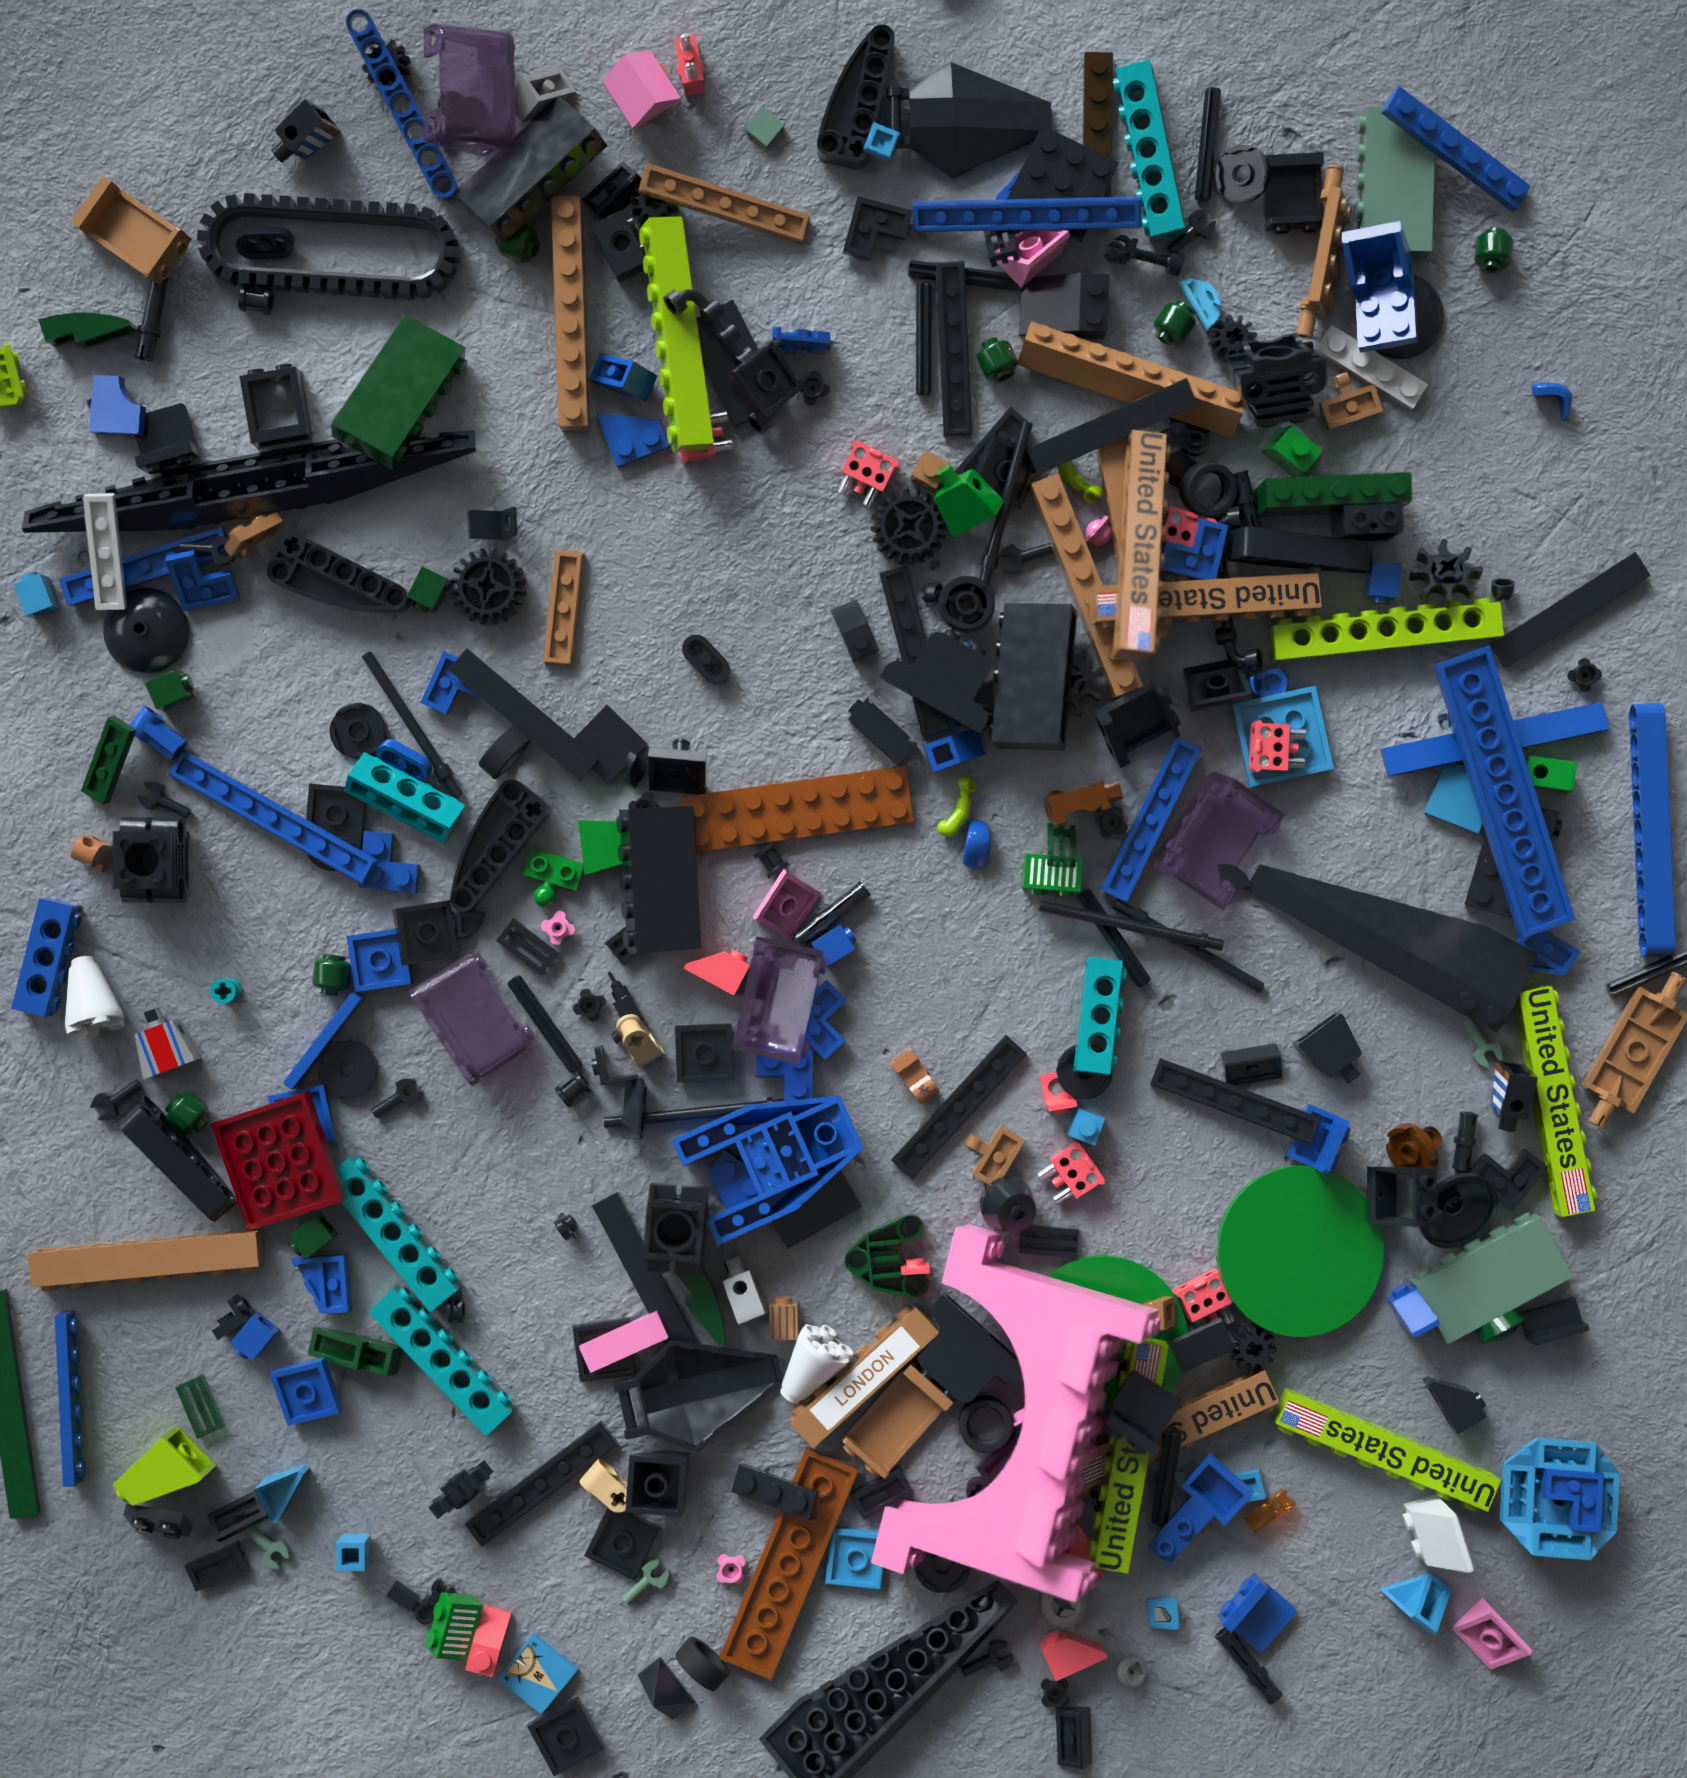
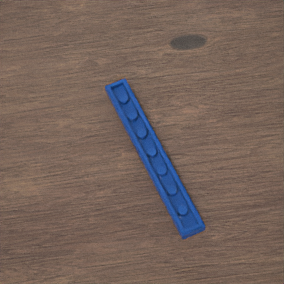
M1142 197L914 201L912 203L914 232L1142 228Z
M1603 702L1513 721L1522 749L1605 732L1610 729ZM1454 733L1386 747L1380 750L1387 778L1463 762Z
M181 750L168 774L362 885H366L379 861L185 750Z

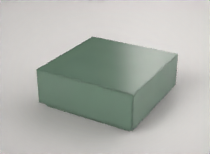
M762 106L745 127V131L767 149L785 128V124Z

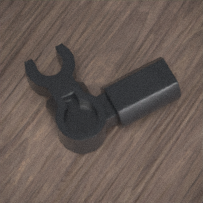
M438 1577L432 1584L431 1595L426 1594L423 1600L419 1599V1594L398 1580L395 1581L386 1597L406 1611L410 1612L412 1610L415 1612L416 1620L423 1625L430 1624L434 1620V1607L439 1602L441 1595L438 1585L442 1578ZM451 1585L445 1593H452L454 1586Z

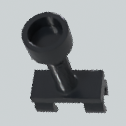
M1126 235L1117 236L1114 239L1115 241L1107 245V247H1114L1111 250L1117 256L1106 253L1104 255L1106 260L1109 262L1120 260L1119 264L1125 265L1134 258L1165 267L1166 274L1178 276L1184 262L1183 253L1171 251L1169 255H1163L1144 249L1141 250L1137 248L1138 239H1130Z

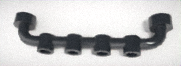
M673 289L663 297L666 307L676 316L688 308L687 301L694 302L700 309L699 313L703 320L710 324L717 333L716 337L719 343L727 348L733 356V362L736 366L754 353L748 347L742 350L736 342L740 338L738 329L731 323L725 326L719 318L724 313V310L718 301L713 299L708 302L700 292L693 289L681 292ZM752 412L748 416V422L757 433L763 434L771 428L770 420L775 412L761 422Z
M1242 506L1229 508L1228 514L1220 517L1216 522L1230 526L1231 530L1246 527L1245 513ZM1225 543L1216 579L1230 578L1226 569L1225 558L1227 551ZM1229 617V621L1221 622L1222 628L1215 630V638L1218 645H1224L1227 658L1239 667H1247L1249 672L1262 671L1263 657L1260 649H1248L1245 652V656L1240 655L1236 650L1237 633L1233 626V618Z

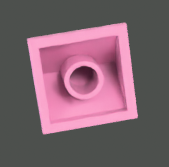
M651 50L625 54L602 80V83L633 130L681 101V97Z
M1021 230L1014 236L1020 260L1014 261L1012 256L1008 258L1009 263L1003 264L1002 260L996 262L1022 288L1062 254L1070 234L1066 230ZM1009 241L1005 243L1006 250L1011 249Z
M783 869L753 918L791 941L794 937L793 933L798 931L821 895V892Z
M1483 1597L1452 1627V1630L1490 1670L1532 1653L1531 1648Z

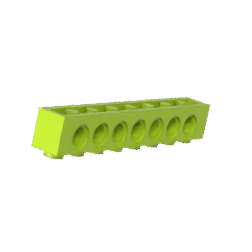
M1481 598L1473 600V605L1464 606L1463 601H1453L1451 608H1435L1434 604L1418 605L1417 611L1406 612V607L1390 608L1388 614L1379 615L1378 610H1368L1360 612V617L1351 618L1349 613H1339L1332 615V620L1322 621L1321 616L1305 617L1304 623L1294 624L1293 619L1277 620L1276 626L1268 628L1272 662L1496 639L1504 636L1501 602L1491 603V598ZM1466 613H1470L1475 617L1476 623L1473 628L1467 626L1464 621ZM1438 616H1442L1447 620L1448 625L1445 631L1440 630L1436 625ZM1410 619L1416 620L1419 624L1417 634L1410 632L1408 629V621ZM1381 622H1386L1390 625L1391 634L1389 637L1383 636L1380 633L1379 626ZM1353 625H1358L1362 628L1363 637L1361 640H1357L1351 635ZM1325 628L1333 630L1335 634V639L1332 643L1326 642L1323 639L1322 632ZM1296 631H1301L1306 635L1307 642L1304 646H1300L1295 642L1294 634Z

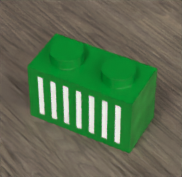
M1025 853L1021 888H1028V894L1045 895L1046 889L1056 890V896L1073 897V892L1081 891L1083 858Z
M441 1592L439 1602L434 1607V1620L431 1630L428 1631L426 1636V1648L437 1659L468 1660L483 1605L469 1594Z

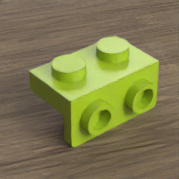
M4 344L2 349H0V409L21 406L24 396H27L24 379H19L17 369L20 368L19 358L16 351L12 352L10 344Z

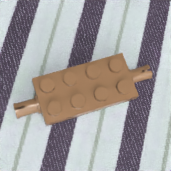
M1331 164L1327 166L1324 188L1321 191L1320 199L1325 207L1324 219L1310 293L1305 299H1301L1296 331L1304 339L1313 338L1316 317H1328L1329 308L1333 309L1335 305L1336 292L1333 291L1334 281H1338L1340 278L1341 263H1338L1340 253H1344L1342 233L1344 232L1345 225L1350 224L1352 208L1348 205V198H1345L1341 189L1344 167Z
M1671 972L1663 990L1656 995L1642 987H1637L1581 1084L1598 1094L1600 1098L1595 1110L1588 1119L1589 1122L1605 1129L1616 1107H1621L1633 1114L1635 1113L1687 1021V1013L1679 1009L1676 1002L1687 983L1685 977L1681 978V975Z

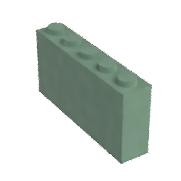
M1367 106L1363 114L1358 116L1357 134H1361V144H1358L1356 149V162H1360V173L1356 174L1355 190L1359 191V201L1355 203L1354 217L1359 219L1358 229L1400 221L1412 253V258H1426L1432 252L1435 154L1381 114L1384 107ZM1429 108L1436 113V108Z
M1529 1212L1521 1214L1514 1219L1515 1223L1506 1228L1505 1226H1500L1489 1232L1490 1236L1484 1240L1476 1239L1464 1246L1465 1250L1456 1255L1455 1253H1449L1441 1257L1439 1264L1431 1268L1429 1266L1423 1267L1414 1273L1415 1277L1409 1279L1411 1285L1418 1289L1438 1319L1440 1325L1436 1326L1435 1330L1443 1342L1448 1345L1573 1277L1541 1216L1534 1213L1530 1214Z

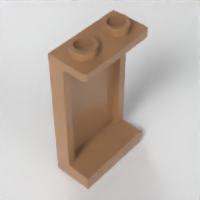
M105 176L101 177L70 221L84 234L158 285L170 275L172 267L179 257L187 251L188 244L192 240L180 228L175 227L127 194Z
M911 1360L906 1363L843 1435V1443L845 1444L843 1448L853 1458L859 1456L865 1461V1468L875 1477L880 1475L886 1479L892 1467L943 1410L947 1411L953 1404V1401L942 1392L943 1388L935 1381H929L920 1372L921 1369Z

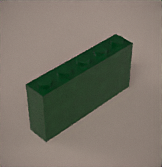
M405 314L331 422L332 437L393 470L397 462L402 463L405 460L411 441H417L424 429L423 423L427 417L431 419L438 408L437 402L441 396L446 397L450 392L455 375H461L467 365L465 347Z
M1412 473L1266 478L1255 488V494L1258 499L1255 500L1258 516L1333 514L1344 505L1402 503L1404 507L1413 501Z

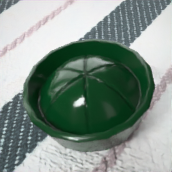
M1515 1310L1499 1316L1478 1329L1481 1344L1483 1345L1490 1341H1502L1510 1337L1517 1327L1525 1323L1526 1320Z

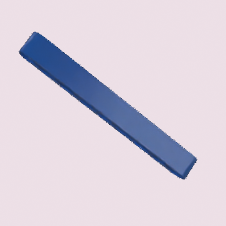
M1662 703L1632 704L1629 710L1639 949L1643 957L1674 955L1676 941L1665 708Z

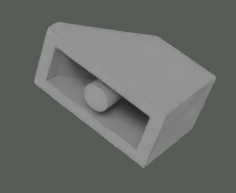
M558 68L523 77L507 96L506 100L522 123L533 120L558 96L563 100H567L577 91L563 70Z

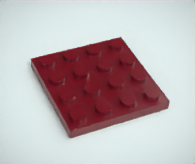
M310 1090L211 1123L247 1231L347 1199Z

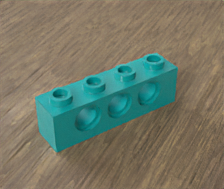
M365 752L349 772L344 792L443 844H446L460 823L465 804L459 802L456 798L434 789L431 785L423 783L409 776L406 772L398 770L384 763L381 759Z
M1088 957L1085 960L1073 1072L1108 1076L1111 1070L1116 1069L1117 1053H1113L1114 1041H1119L1120 1025L1116 1024L1117 1013H1122L1123 996H1119L1120 985H1125L1127 972L1126 968H1122L1123 961L1097 957ZM1099 981H1105L1110 985L1111 992L1108 996H1102L1098 993L1097 984ZM1096 1009H1102L1107 1013L1108 1020L1105 1024H1098L1094 1020L1093 1015ZM1098 1037L1104 1041L1105 1048L1101 1053L1094 1052L1091 1049L1090 1042L1092 1038Z

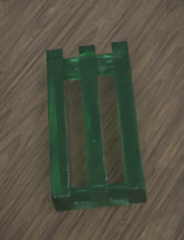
M1047 823V866L1076 868V825H1070L1069 829H1064V824H1059L1058 828H1053L1052 823ZM1053 836H1058L1059 860L1054 859ZM1065 837H1069V860H1065Z
M204 1374L175 1386L197 1439L225 1427ZM196 1384H198V1386H199V1388H200V1390H201V1393H202V1395H203V1397H204V1400H205V1402H206V1404H207V1407H208V1409H209V1411H210V1414H211V1416H212V1418H213V1421H214L215 1425H213L212 1422H211V1419H210V1417H209V1414H208V1412H207V1410H206V1407H205V1405H204V1403H203V1400H202V1398H201V1396H200V1393H199V1391H198V1389H197ZM188 1387L192 1393L197 1409L206 1426V1429L204 1430L200 1425L198 1417L186 1392V1388Z

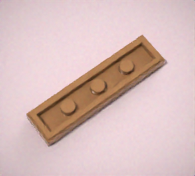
M555 550L544 664L573 666L584 553Z

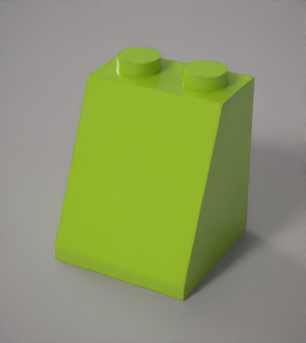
M176 1425L161 1437L113 1486L121 1500L129 1502L134 1506L198 1483L216 1464Z

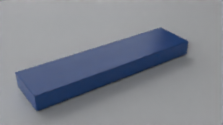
M359 992L351 993L284 1080L285 1086L290 1090L298 1088L366 997Z

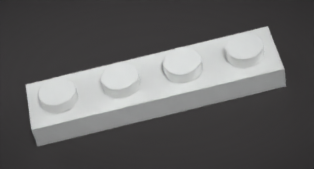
M1333 325L1328 328L1315 349L1318 354L1368 385L1375 384L1376 390L1410 411L1415 407L1428 385L1375 351L1360 353L1358 341Z
M115 493L85 494L83 496L95 609H125L127 602Z

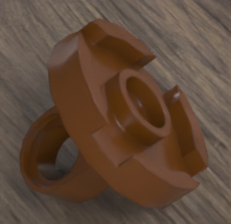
M1402 1123L1387 1134L1389 1143L1386 1145V1151L1395 1167H1437V1150L1442 1145V1136L1435 1127L1427 1126L1421 1129L1410 1123Z

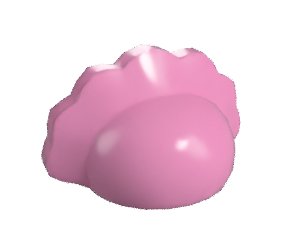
M1106 515L1101 520H1094L1087 526L1085 531L1086 537L1084 538L1086 544L1103 546L1109 542L1112 530Z

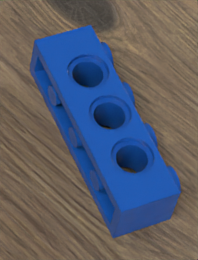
M39 898L11 1009L42 1017L53 1016L54 1012L58 1011L61 1003V996H59L60 987L65 983L68 976V968H65L68 957L72 956L75 948V941H73L75 929L79 928L82 921V913H79L81 906L51 898ZM54 923L59 924L61 928V933L57 938L51 933V927ZM48 950L54 955V961L51 965H48L44 960V955ZM40 978H43L47 983L44 993L40 992L37 987V982Z

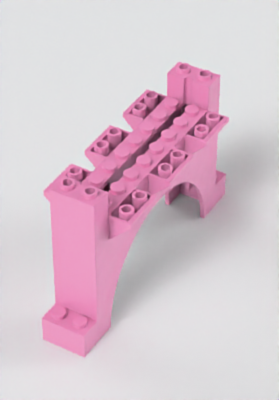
M972 1224L955 1228L942 1283L960 1290L979 1302L994 1316L1011 1340L1022 1368L1025 1383L1026 1402L1022 1431L1012 1457L1003 1471L979 1494L950 1503L928 1504L902 1499L899 1502L898 1509L886 1506L871 1563L904 1574L919 1565L920 1562L922 1563L927 1552L1076 1602L1083 1595H1086L1088 1590H1092L1097 1578V1573L1093 1572L1095 1563L1064 1553L1063 1551H1066L1069 1545L1073 1546L1077 1536V1529L1074 1528L1076 1517H1081L1084 1508V1501L1081 1500L1085 1477H1082L1083 1468L1088 1466L1090 1461H1095L1098 1453V1445H1095L1097 1434L1102 1433L1105 1425L1102 1414L1106 1393L1103 1392L1105 1383L1111 1381V1378H1115L1118 1373L1119 1362L1116 1361L1118 1350H1123L1126 1339L1142 1343L1145 1339L1148 1340L1153 1335H1157L1161 1323V1318L1157 1317L1159 1310L997 1262L996 1259L1000 1258L1004 1248V1242L1001 1241L1002 1233Z

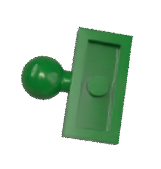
M530 847L522 875L543 882V885L535 890L533 897L539 907L548 908L556 901L554 885L577 892L584 867L583 863Z

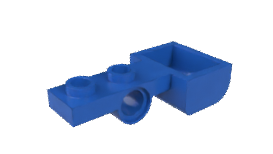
M1208 1453L1181 1485L1191 1497L1177 1509L1169 1521L1147 1545L1168 1566L1213 1516L1225 1526L1254 1493L1248 1485L1212 1453Z

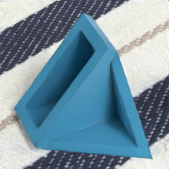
M307 1465L268 1475L253 1489L270 1520L275 1524L282 1519L309 1469Z
M1429 1572L1425 1575L1381 1588L1380 1590L1409 1617L1435 1635L1438 1632L1452 1589Z

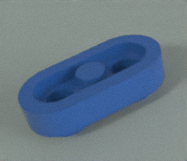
M385 740L377 749V758L398 770L406 772L409 776L421 782H424L432 772V765L427 757L398 741Z

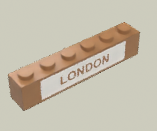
M916 1303L912 1307L908 1305L903 1307L896 1314L897 1320L890 1327L885 1324L876 1332L874 1336L877 1339L869 1346L866 1343L863 1344L854 1353L856 1358L835 1374V1377L828 1384L824 1383L813 1392V1397L807 1403L801 1401L793 1408L790 1424L813 1449L939 1334V1328Z

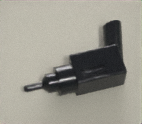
M609 971L607 974L612 981L610 987L613 990L611 994L615 1000L613 1005L620 1018L627 1014H634L643 1021L645 1018L627 986H623L621 981L615 980L612 972ZM616 1029L611 1036L614 1042L618 1044L622 1037Z

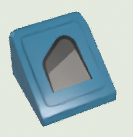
M1175 1596L1146 1598L1149 1628L1179 1629L1178 1604Z

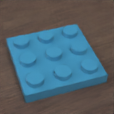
M1316 685L1231 704L1249 787L1334 769ZM1261 720L1262 723L1290 725V729L1306 730L1307 734H1289L1307 735L1305 740L1289 739V743H1295L1299 746L1298 753H1289V758H1304L1305 762H1288L1305 764V767H1288V771L1260 770L1259 772L1251 773L1249 770V752L1252 722ZM1275 729L1274 735L1277 737V736H1278V732H1277V730ZM1274 744V750L1277 751V745ZM1274 758L1273 764L1276 766L1277 760Z

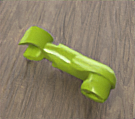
M1072 461L1057 467L1062 481L1078 492H1084L1086 502L1095 503L1104 494L1105 491L1102 487L1090 485L1086 482L1085 478L1077 474Z
M960 775L958 779L960 797L957 798L956 810L948 821L942 820L938 824V833L942 836L954 837L969 819L971 798L969 796L970 793L976 790L977 784L967 776Z

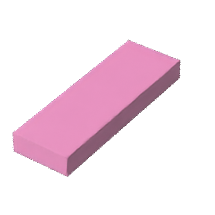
M657 1310L579 1346V1349L590 1373L661 1342L669 1338V1335Z

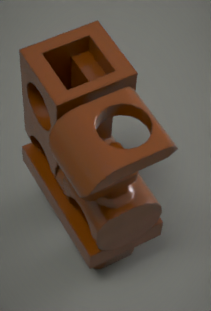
M1102 780L1089 784L1087 787L1065 793L1053 790L1044 797L1043 802L1048 821L1054 826L1067 822L1065 814L1071 812L1087 813L1094 810L1098 812L1111 808L1109 802L1123 799V794L1119 782L1104 786Z

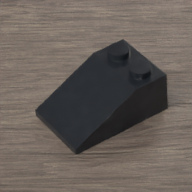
M1076 273L1038 276L1031 279L1021 288L1019 336L1027 335L1032 321L1079 338L1104 339L1108 331L1110 274Z

